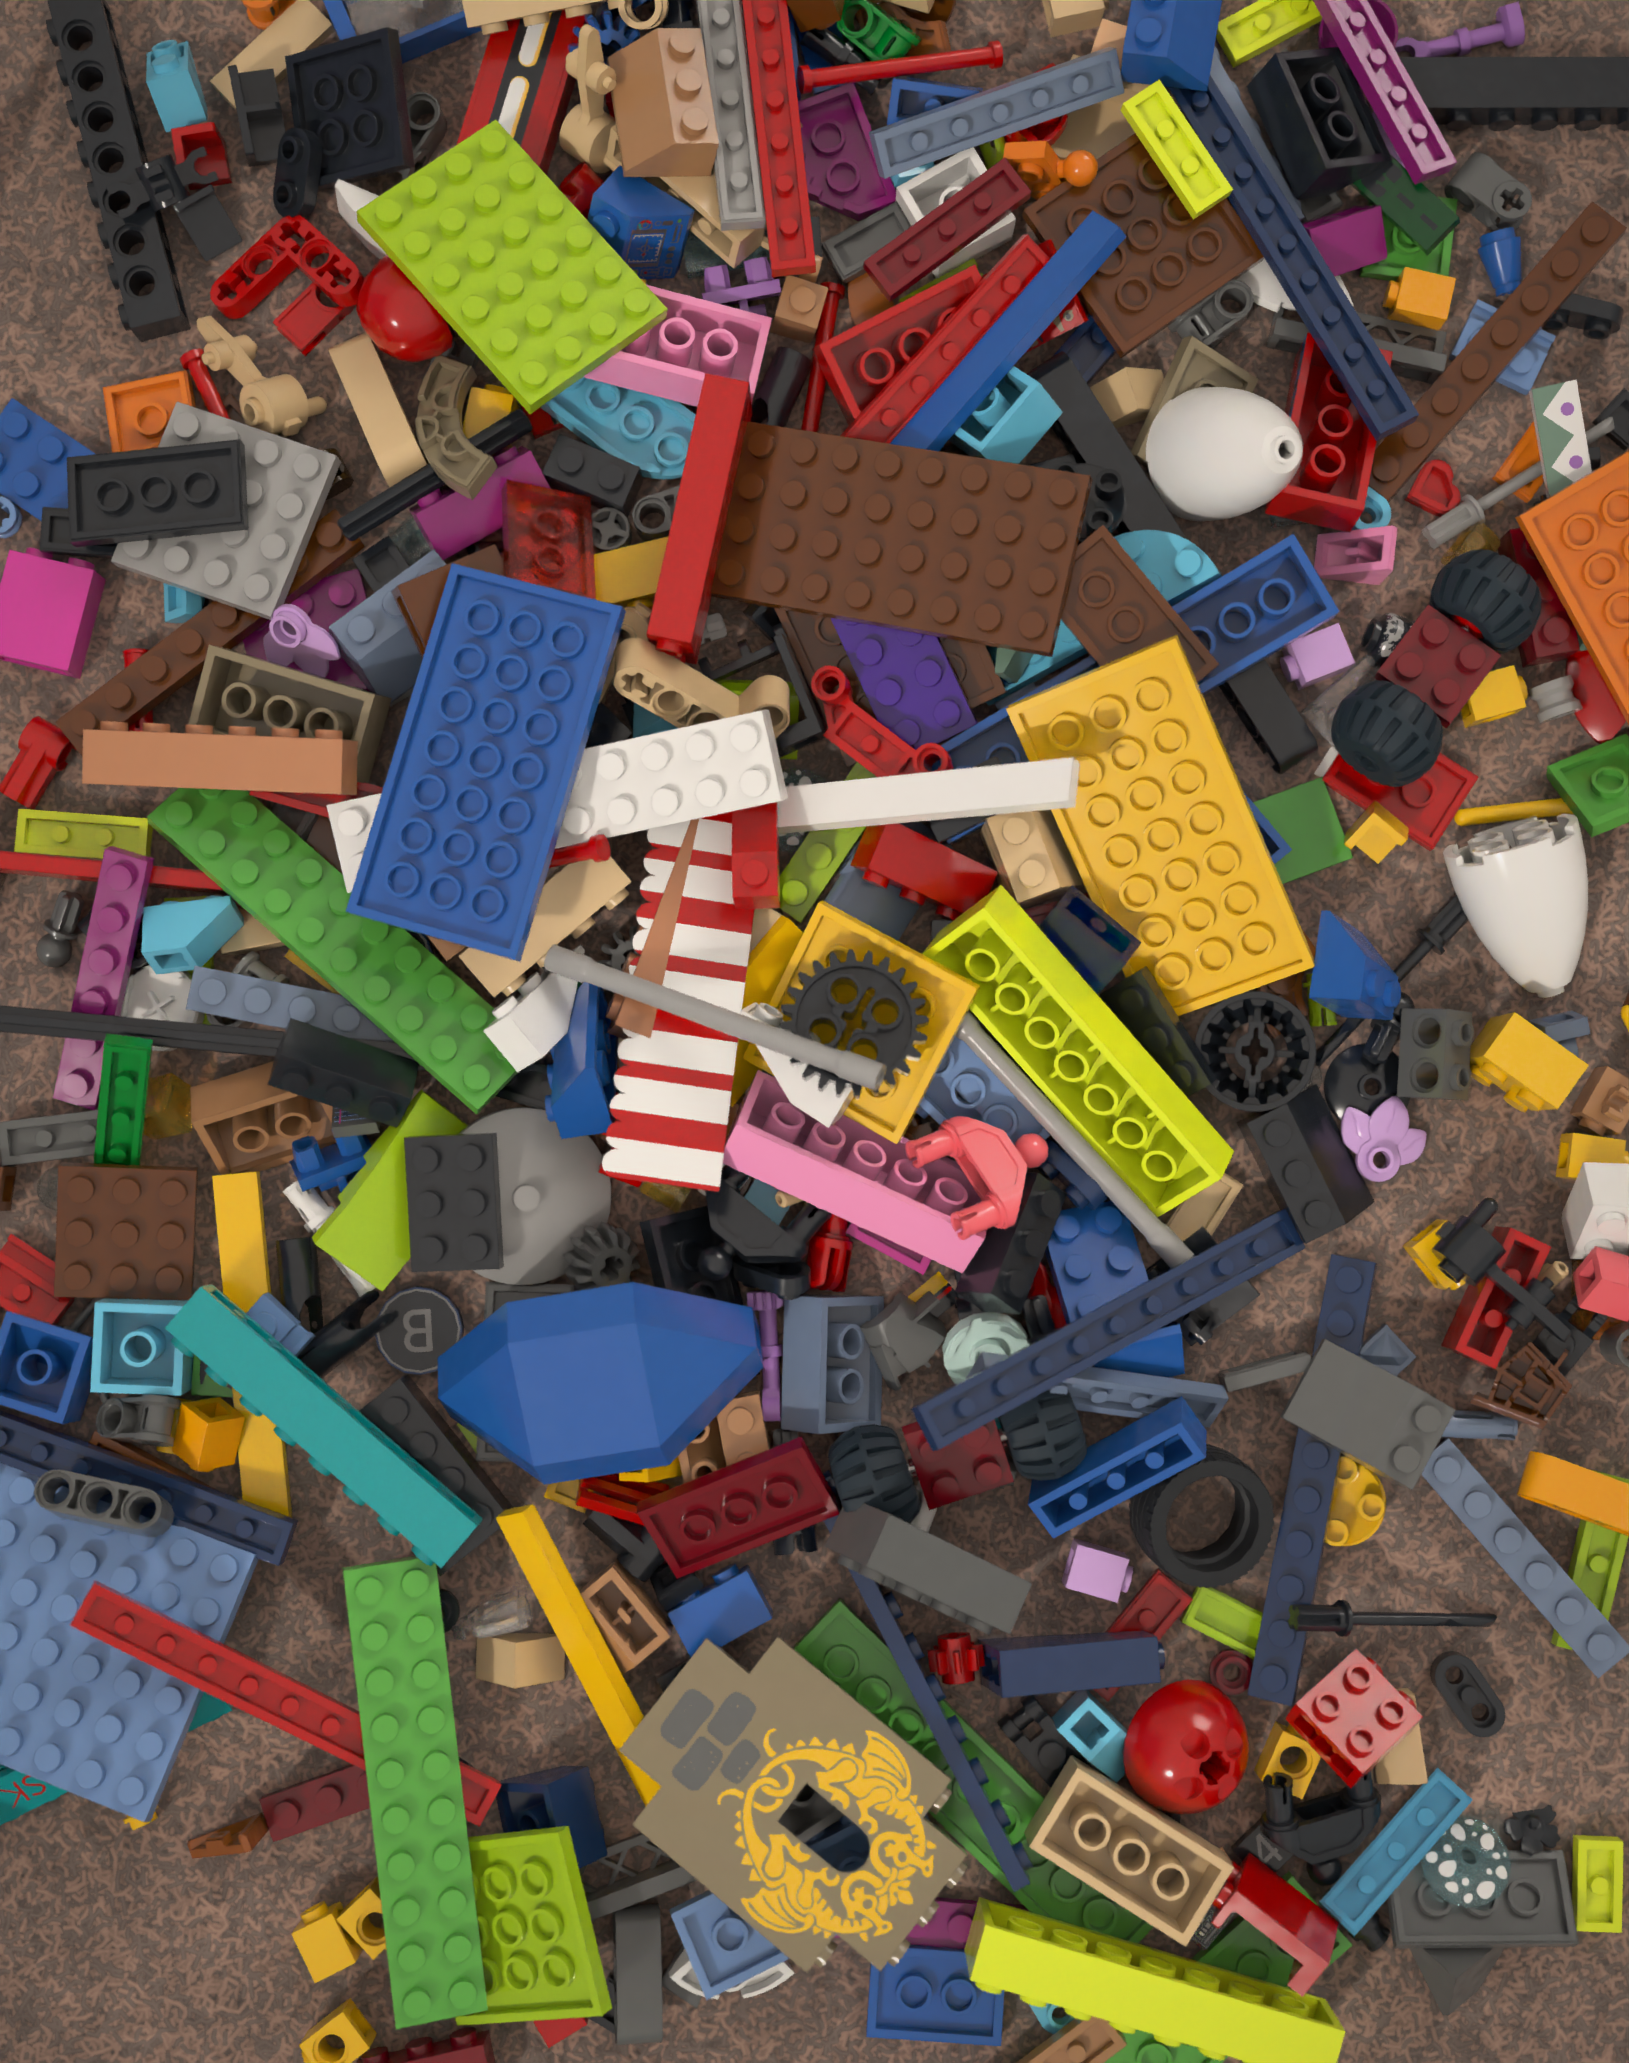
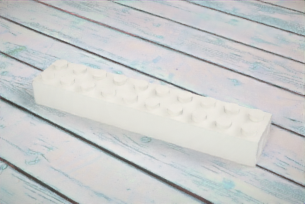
M769 710L751 712L586 748L555 849L587 842L593 835L603 834L606 838L787 799L786 786ZM382 793L326 805L347 893L352 892Z

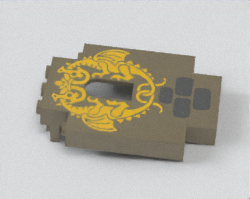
M779 1636L751 1672L711 1639L706 1638L619 1749L622 1754L662 1786L632 1825L806 1973L814 1963L819 1968H822L838 1946L832 1940L836 1934L879 1971L884 1968L887 1962L894 1967L908 1950L911 1943L905 1938L916 1923L923 1928L938 1909L939 1904L934 1901L936 1896L945 1885L952 1889L968 1868L962 1862L967 1856L966 1851L954 1842L949 1834L936 1823H931L924 1817L929 1810L936 1815L952 1794V1791L947 1788L951 1778ZM806 1783L860 1827L867 1835L870 1844L869 1856L860 1868L850 1872L835 1869L778 1821Z

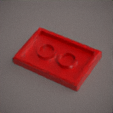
M1338 753L1322 777V781H1324L1326 786L1364 810L1376 800L1409 828L1408 838L1427 850L1432 851L1479 777L1442 753H1439L1435 764L1421 778L1405 786L1390 787L1374 782L1363 774L1361 775L1351 765H1348Z

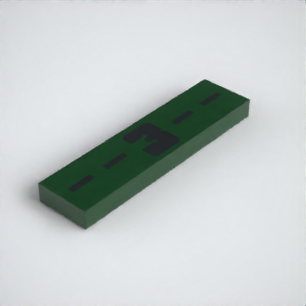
M1392 156V161L1387 166L1350 184L1373 206L1381 205L1382 214L1426 255H1429L1460 223V218L1422 183L1414 184L1406 168Z

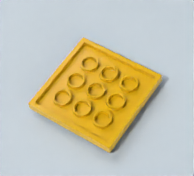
M821 901L818 902L769 1005L781 1012V1005L795 1004V1001L787 994L788 987L802 990L803 986L798 979L799 972L813 977L815 973L812 962L817 960L824 968L830 966L829 958L832 952L842 963L846 962L849 949H853L856 961L860 962L863 961L868 951H872V964L878 966L884 958L889 957L888 972L893 974L902 967L906 969L901 983L905 985L916 981L918 987L911 995V999L925 998L926 1001L925 1006L917 1011L916 1015L929 1017L928 1025L916 1028V1031L928 1036L926 1044H913L912 1046L919 1051L921 1059L920 1061L905 1060L911 1070L910 1075L907 1077L897 1071L894 1072L896 1087L893 1089L882 1081L878 1096H874L869 1088L862 1087L860 1099L853 1097L843 1114L891 1142L898 1144L910 1125L981 986L831 904ZM840 984L833 989L831 995L836 1002L848 1004L857 997V992L851 985ZM874 989L866 991L852 1021L844 1019L846 1022V1034L838 1046V1050H846L850 1037L856 1028L864 1030L862 1027V1014L875 995ZM885 1004L876 1007L872 1012V1016L879 1024L888 1025L895 1022L898 1018V1013L892 1006ZM782 1013V1015H783L782 1020H784V1021H790V1020H792L791 1017L786 1016L785 1014ZM819 1024L811 1030L820 1038L821 1044L830 1043L836 1036L834 1028L827 1024ZM750 1042L742 1059L774 1076L756 1044ZM866 1044L858 1045L852 1050L853 1053L872 1060L877 1058L876 1051Z

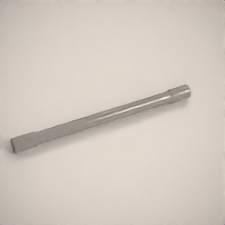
M552 945L546 954L545 970L581 983L587 982L833 1072L842 1079L875 1091L879 1089L884 1079L886 1064L850 1051H841L595 962L586 955L558 945Z
M968 1010L955 1036L963 1040L1083 1171L1098 1183L1108 1198L1145 1236L1147 1243L1170 1268L1193 1257L1194 1253L1168 1225L1162 1223L984 1031L975 1016Z

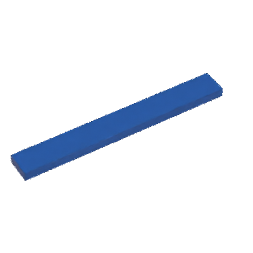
M1092 211L890 444L940 451L1127 237L1122 229L1105 217Z

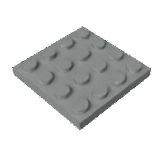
M176 402L158 448L240 439L245 445L249 530L118 543L111 562L119 568L271 620L273 612L285 602L341 461L337 455Z

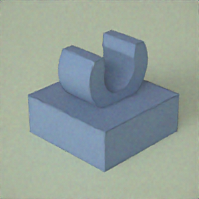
M1574 1011L1529 1020L1532 1025L1577 1057L1578 1047L1575 1037L1590 1034L1588 1017Z

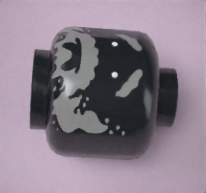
M1386 613L1379 619L1373 618L1364 632L1360 647L1361 651L1365 652L1367 664L1380 669L1415 621L1394 613Z

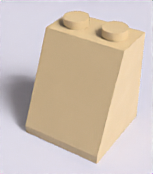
M1051 810L997 814L985 820L979 834L993 870L998 872L996 876L999 886L1002 885L1022 909L1085 887Z

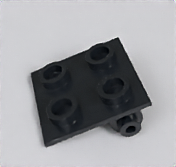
M1203 1226L1183 1241L1194 1255L1217 1244ZM1160 1258L1146 1269L1148 1279L1150 1280L1169 1270L1170 1267ZM1247 1280L1174 1320V1322L1180 1324L1182 1336L1190 1346L1197 1342L1199 1345H1202L1213 1336L1212 1331L1260 1296V1293Z

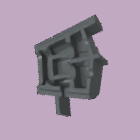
M930 1291L917 1302L912 1301L899 1292L894 1297L892 1303L876 1317L860 1326L887 1387L895 1391L902 1388L897 1378L899 1375L907 1371L910 1373L923 1365L927 1368L931 1366L928 1361L945 1339L946 1328L943 1321L929 1312L940 1302Z

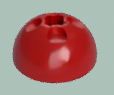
M1201 1680L1176 1681L1153 1693L1141 1705L1133 1717L1126 1734L1123 1750L1126 1776L1136 1794L1155 1808L1174 1814L1204 1812L1221 1804L1238 1787L1248 1763L1249 1739L1245 1722L1239 1710L1219 1688Z

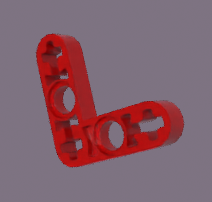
M288 215L279 220L215 281L210 291V299L223 316L228 319L242 318L257 306L295 268H298L336 304L342 307H350L357 304L358 295L365 277L354 262L304 217L300 215L291 217ZM296 234L298 237H302L305 243L300 247L290 236ZM322 253H329L325 264L317 268H311V263L316 256ZM273 260L272 266L268 271L262 274H255L256 267L262 261ZM339 273L349 283L346 287L341 284L339 285L335 280ZM246 277L252 282L249 285L244 281ZM233 292L236 297L231 300L228 295Z

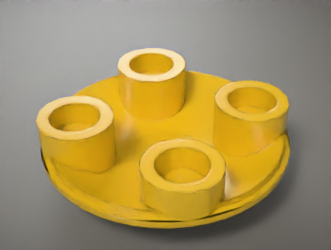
M1341 1456L1325 1543L1331 1546L1346 1547L1364 1542L1378 1530L1385 1516L1386 1495L1380 1479L1374 1472L1349 1457Z

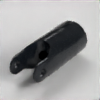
M778 347L752 404L751 422L762 423L768 417L767 425L786 426L812 367V361L808 357L791 348Z
M311 1237L276 1240L281 1304L300 1322V1313L305 1304L309 1312L310 1331L315 1334L323 1327L317 1246ZM313 1321L317 1322L316 1329L312 1327Z
M377 1290L366 1292L314 1334L315 1337L297 1358L321 1379L324 1378L392 1321V1315L386 1313L375 1318L366 1327L361 1328L360 1320L365 1309L378 1299L379 1292Z

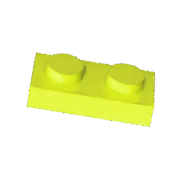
M1573 1835L1572 1906L1576 1930L1583 1932L1622 1933L1623 1841L1617 1836Z

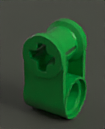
M844 0L841 20L836 21L840 32L864 51L871 61L905 57L913 45L918 46L922 40L904 23L888 14L878 4L869 0ZM865 8L868 14V21L866 26L857 32L854 27V17L860 9Z

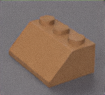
M656 28L612 54L607 59V65L616 72V87L611 91L623 175L624 177L711 176L719 140L701 28Z
M274 1061L190 1087L191 1123L221 1175L264 1171L289 1163V1161L294 1159L292 1142L306 1136H314L320 1149L335 1144L336 1141L331 1130L333 1106L268 1085Z

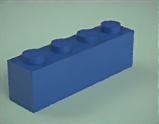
M1181 1396L1087 1447L1085 1458L1074 1470L1066 1475L1051 1480L1032 1479L1028 1505L1051 1537L1055 1538L1206 1458L1207 1430Z

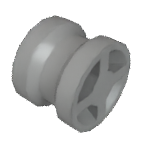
M1571 675L1548 681L1528 690L1531 699L1538 703L1540 710L1537 717L1540 724L1583 709L1580 700L1573 696L1571 689L1574 682Z

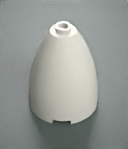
M1200 387L1186 391L1176 398L1169 400L1159 411L1148 434L1145 461H1148L1153 486L1171 513L1191 521L1223 520L1251 512L1278 495L1290 483L1301 464L1303 443L1300 432L1291 418L1271 401L1240 389Z
M1561 814L1557 816L1558 822L1548 823L1545 819L1537 820V816L1511 821L1475 833L1474 838L1468 841V846L1458 849V845L1454 844L1449 845L1443 851L1453 888L1477 936L1492 957L1511 978L1528 992L1537 993L1540 998L1561 994L1564 992V986L1571 982L1580 958L1586 931L1588 913L1587 864L1580 825L1577 816L1573 814Z

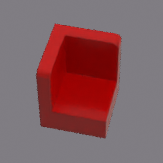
M214 122L171 129L176 164L184 162L192 151L205 147L208 155L196 160L195 169L200 175L204 176L216 171L219 180L209 184H189L187 186L190 190L205 188L210 184L212 186L232 183L226 142Z

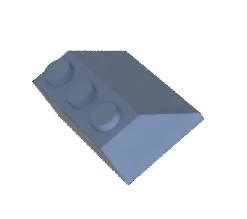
M434 549L329 626V634L335 639L340 656L370 692L392 698L391 703L415 686L422 663V657L391 591L402 583L445 566L446 563Z
M802 1294L797 1299L784 1300L781 1429L827 1434L847 1432L853 1427L861 1425H881L882 1374L860 1326L866 1321H871L884 1310V1296Z

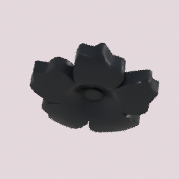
M1551 1805L1535 1809L1534 1811L1512 1812L1513 1816L1517 1819L1511 1818L1504 1821V1832L1510 1836L1513 1842L1521 1839V1852L1527 1853L1530 1856L1541 1852L1543 1845L1554 1848L1556 1843L1560 1841V1837L1557 1834V1826L1550 1824L1556 1817V1813L1552 1810Z

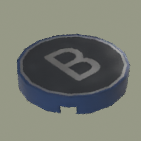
M416 1286L399 1291L385 1302L378 1316L389 1313L393 1319L375 1335L378 1350L391 1366L403 1373L423 1375L438 1371V1357L463 1338L465 1327L461 1311L450 1297L436 1288Z

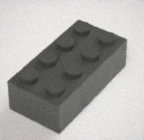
M865 1503L856 1511L845 1512L842 1507L825 1544V1547L840 1554L836 1563L988 1635L991 1634L993 1627L1011 1634L1032 1583Z

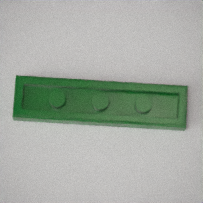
M106 1033L94 1152L95 1164L141 1165L153 1046L152 1039Z

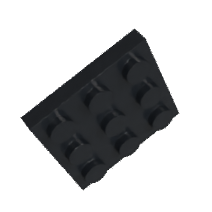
M385 27L285 56L294 128L314 132L319 137L322 145L318 191L334 188L338 179L347 183H354L415 167L398 30Z

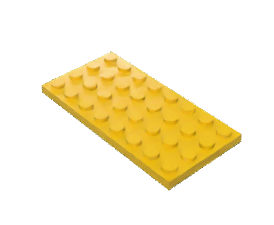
M1177 635L1008 705L1006 708L1029 762L1073 757L1080 764L1075 807L1051 809L1126 978L1147 966L1177 1016H1181L1315 967L1312 952Z

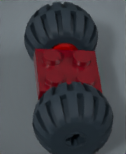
M1478 549L1456 556L1440 570L1431 589L1430 605H1427L1373 678L1378 681L1368 682L1357 687L1340 702L1332 720L1331 738L1335 749L1348 765H1351L1354 770L1361 775H1365L1368 779L1390 787L1405 786L1412 783L1432 768L1442 747V726L1446 729L1502 656L1500 654L1515 649L1532 634L1541 612L1542 598L1536 582L1530 574L1526 573L1523 567L1514 563L1512 559L1499 555L1497 552Z
M1047 1390L998 1417L1001 1428L997 1429L995 1420H992L936 1451H932L918 1421L902 1426L901 1428L911 1458L907 1459L909 1464L906 1462L899 1438L892 1428L876 1424L853 1427L840 1435L828 1451L833 1481L844 1511H856L865 1503L910 1524L920 1512V1501L910 1474L911 1472L913 1478L918 1477L929 1510L1012 1483L1014 1479L1003 1448L1007 1445L1013 1462L1023 1477L1035 1480H1051L1066 1475L1081 1463L1087 1453L1084 1432L1070 1392L1068 1391L1065 1395L1050 1393V1390Z

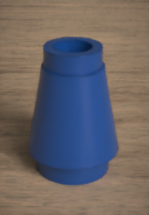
M1509 227L1479 237L1481 247L1477 251L1492 287L1495 289L1496 297L1503 296L1506 293H1513L1522 281L1521 237H1516L1514 227Z

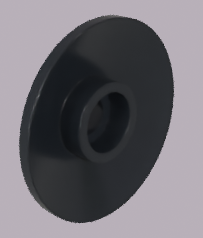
M1365 1044L1347 1048L1336 1056L1325 1075L1324 1094L1331 1112L1338 1120L1342 1121L1343 1113L1347 1107L1356 1108L1371 1116L1373 1111L1383 1101L1391 1096H1397L1399 1057L1395 1053L1391 1052L1385 1064L1377 1063L1376 1065L1369 1063V1060L1363 1057L1362 1050ZM1369 1078L1375 1080L1378 1084V1090L1374 1095H1369L1364 1090V1083ZM1399 1097L1407 1108L1410 1098Z

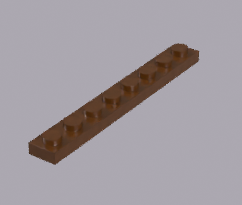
M1593 201L1588 205L1444 370L1443 374L1437 378L1414 405L1419 413L1416 421L1388 435L1375 449L1368 485L1370 488L1383 496L1388 503L1394 498L1625 234L1627 227Z
M336 509L316 523L284 604H291L365 547L360 538L355 541L346 539L337 522L342 516ZM213 601L55 722L80 755L83 756V729L100 730V721L126 722L129 728L202 672L209 645L232 649L269 619Z

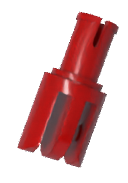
M834 1214L809 1241L806 1264L811 1268L810 1289L842 1293L845 1292L854 1242L850 1241V1236H846L848 1221Z

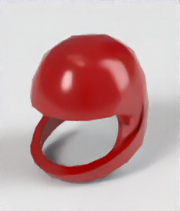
M387 254L383 256L364 278L358 295L356 310L363 329L381 351L398 360L420 362L441 355L452 347L453 337L446 323L447 321Z

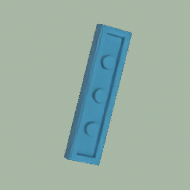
M1437 1767L1429 1776L1428 1783L1422 1784L1321 1899L1319 1904L1352 1936H1355L1473 1799Z

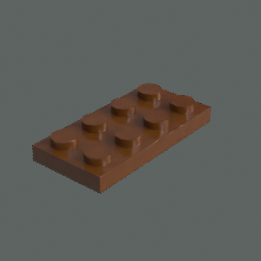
M1104 525L1078 545L1061 621L1099 667L1174 635L1178 636L1197 683L1219 666L1216 659Z

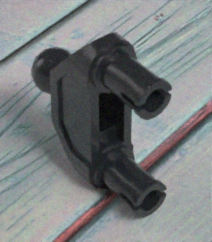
M724 1165L721 1172L719 1192L705 1190L711 1229L714 1237L721 1244L708 1247L701 1252L697 1264L699 1272L708 1280L718 1281L724 1279L732 1270V1257L734 1254L747 1264H789L800 1262L808 1254L807 1250L809 1247L807 1243L824 1223L832 1217V1214L807 1203L787 1227L783 1225L779 1227L740 1195L739 1188L750 1176Z
M1373 1768L1352 1788L1346 1784L1342 1791L1294 1805L1292 1777L1285 1773L1275 1772L1273 1773L1274 1785H1272V1777L1269 1774L1266 1775L1263 1779L1266 1810L1260 1818V1831L1283 1850L1307 1861L1306 1870L1313 1882L1321 1886L1332 1885L1339 1880L1342 1872L1339 1857L1353 1853L1379 1820L1381 1814V1795L1373 1784Z

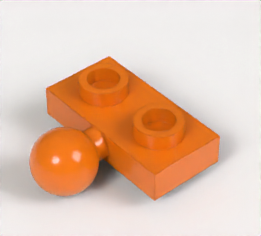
M1047 141L1005 143L1003 158L1007 159L1031 190V197L1035 200L1040 199L1066 180L1076 187L1086 186L1095 179L1098 172L1096 158L1086 150L1073 151L1065 160H1060Z

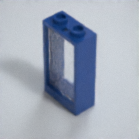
M323 0L340 40L357 36L355 30H357L359 35L385 27L398 30L402 64L482 31L481 27H467L462 0H431L425 10L422 8L417 9L405 0ZM346 9H348V11H349V14H350V16H351L350 19H349V16H348V14H347V12H346Z

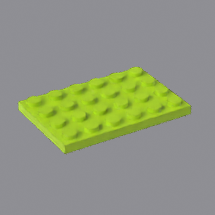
M497 120L492 121L357 210V222L529 414L536 411L666 319L668 310L666 306Z

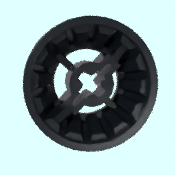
M1244 992L1221 1001L1205 1016L1195 1038L1196 1046L1217 1078L1216 1081L1206 1088L1224 1104L1243 1111H1267L1291 1101L1309 1082L1316 1062L1315 1037L1305 1016L1289 1001L1266 992ZM1249 1023L1248 1033L1240 1037L1236 1046L1226 1047L1231 1034L1241 1025ZM1266 1023L1280 1031L1286 1041L1288 1051L1276 1050L1272 1039L1265 1035ZM1258 1028L1260 1046L1268 1048L1267 1057L1259 1058L1255 1075H1253L1251 1057L1244 1055L1243 1051L1244 1047L1252 1046L1256 1036V1029ZM1226 1054H1235L1239 1065L1246 1069L1245 1080L1239 1078L1230 1069ZM1275 1057L1287 1058L1283 1069L1277 1076L1262 1082L1263 1071L1273 1064Z

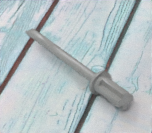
M1613 417L1603 420L1585 432L1587 446L1615 428ZM1541 460L1478 500L1469 494L1464 495L1457 507L1422 529V534L1428 539L1429 545L1435 549L1470 526L1476 525L1479 527L1485 524V510L1543 474Z

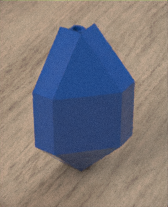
M635 1282L506 1302L438 1357V1399L452 1419L544 1485L667 1466L764 1367L760 1327L752 1307Z

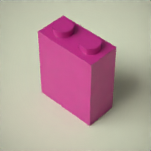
M27 547L25 553L9 550L0 583V660L80 679L106 579L94 570V564L85 560L69 557L68 562L63 563L52 560V554L41 552L36 548Z

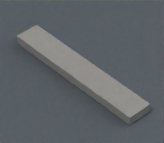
M696 0L699 28H701L719 140L714 161L721 231L765 228L766 218L742 1Z

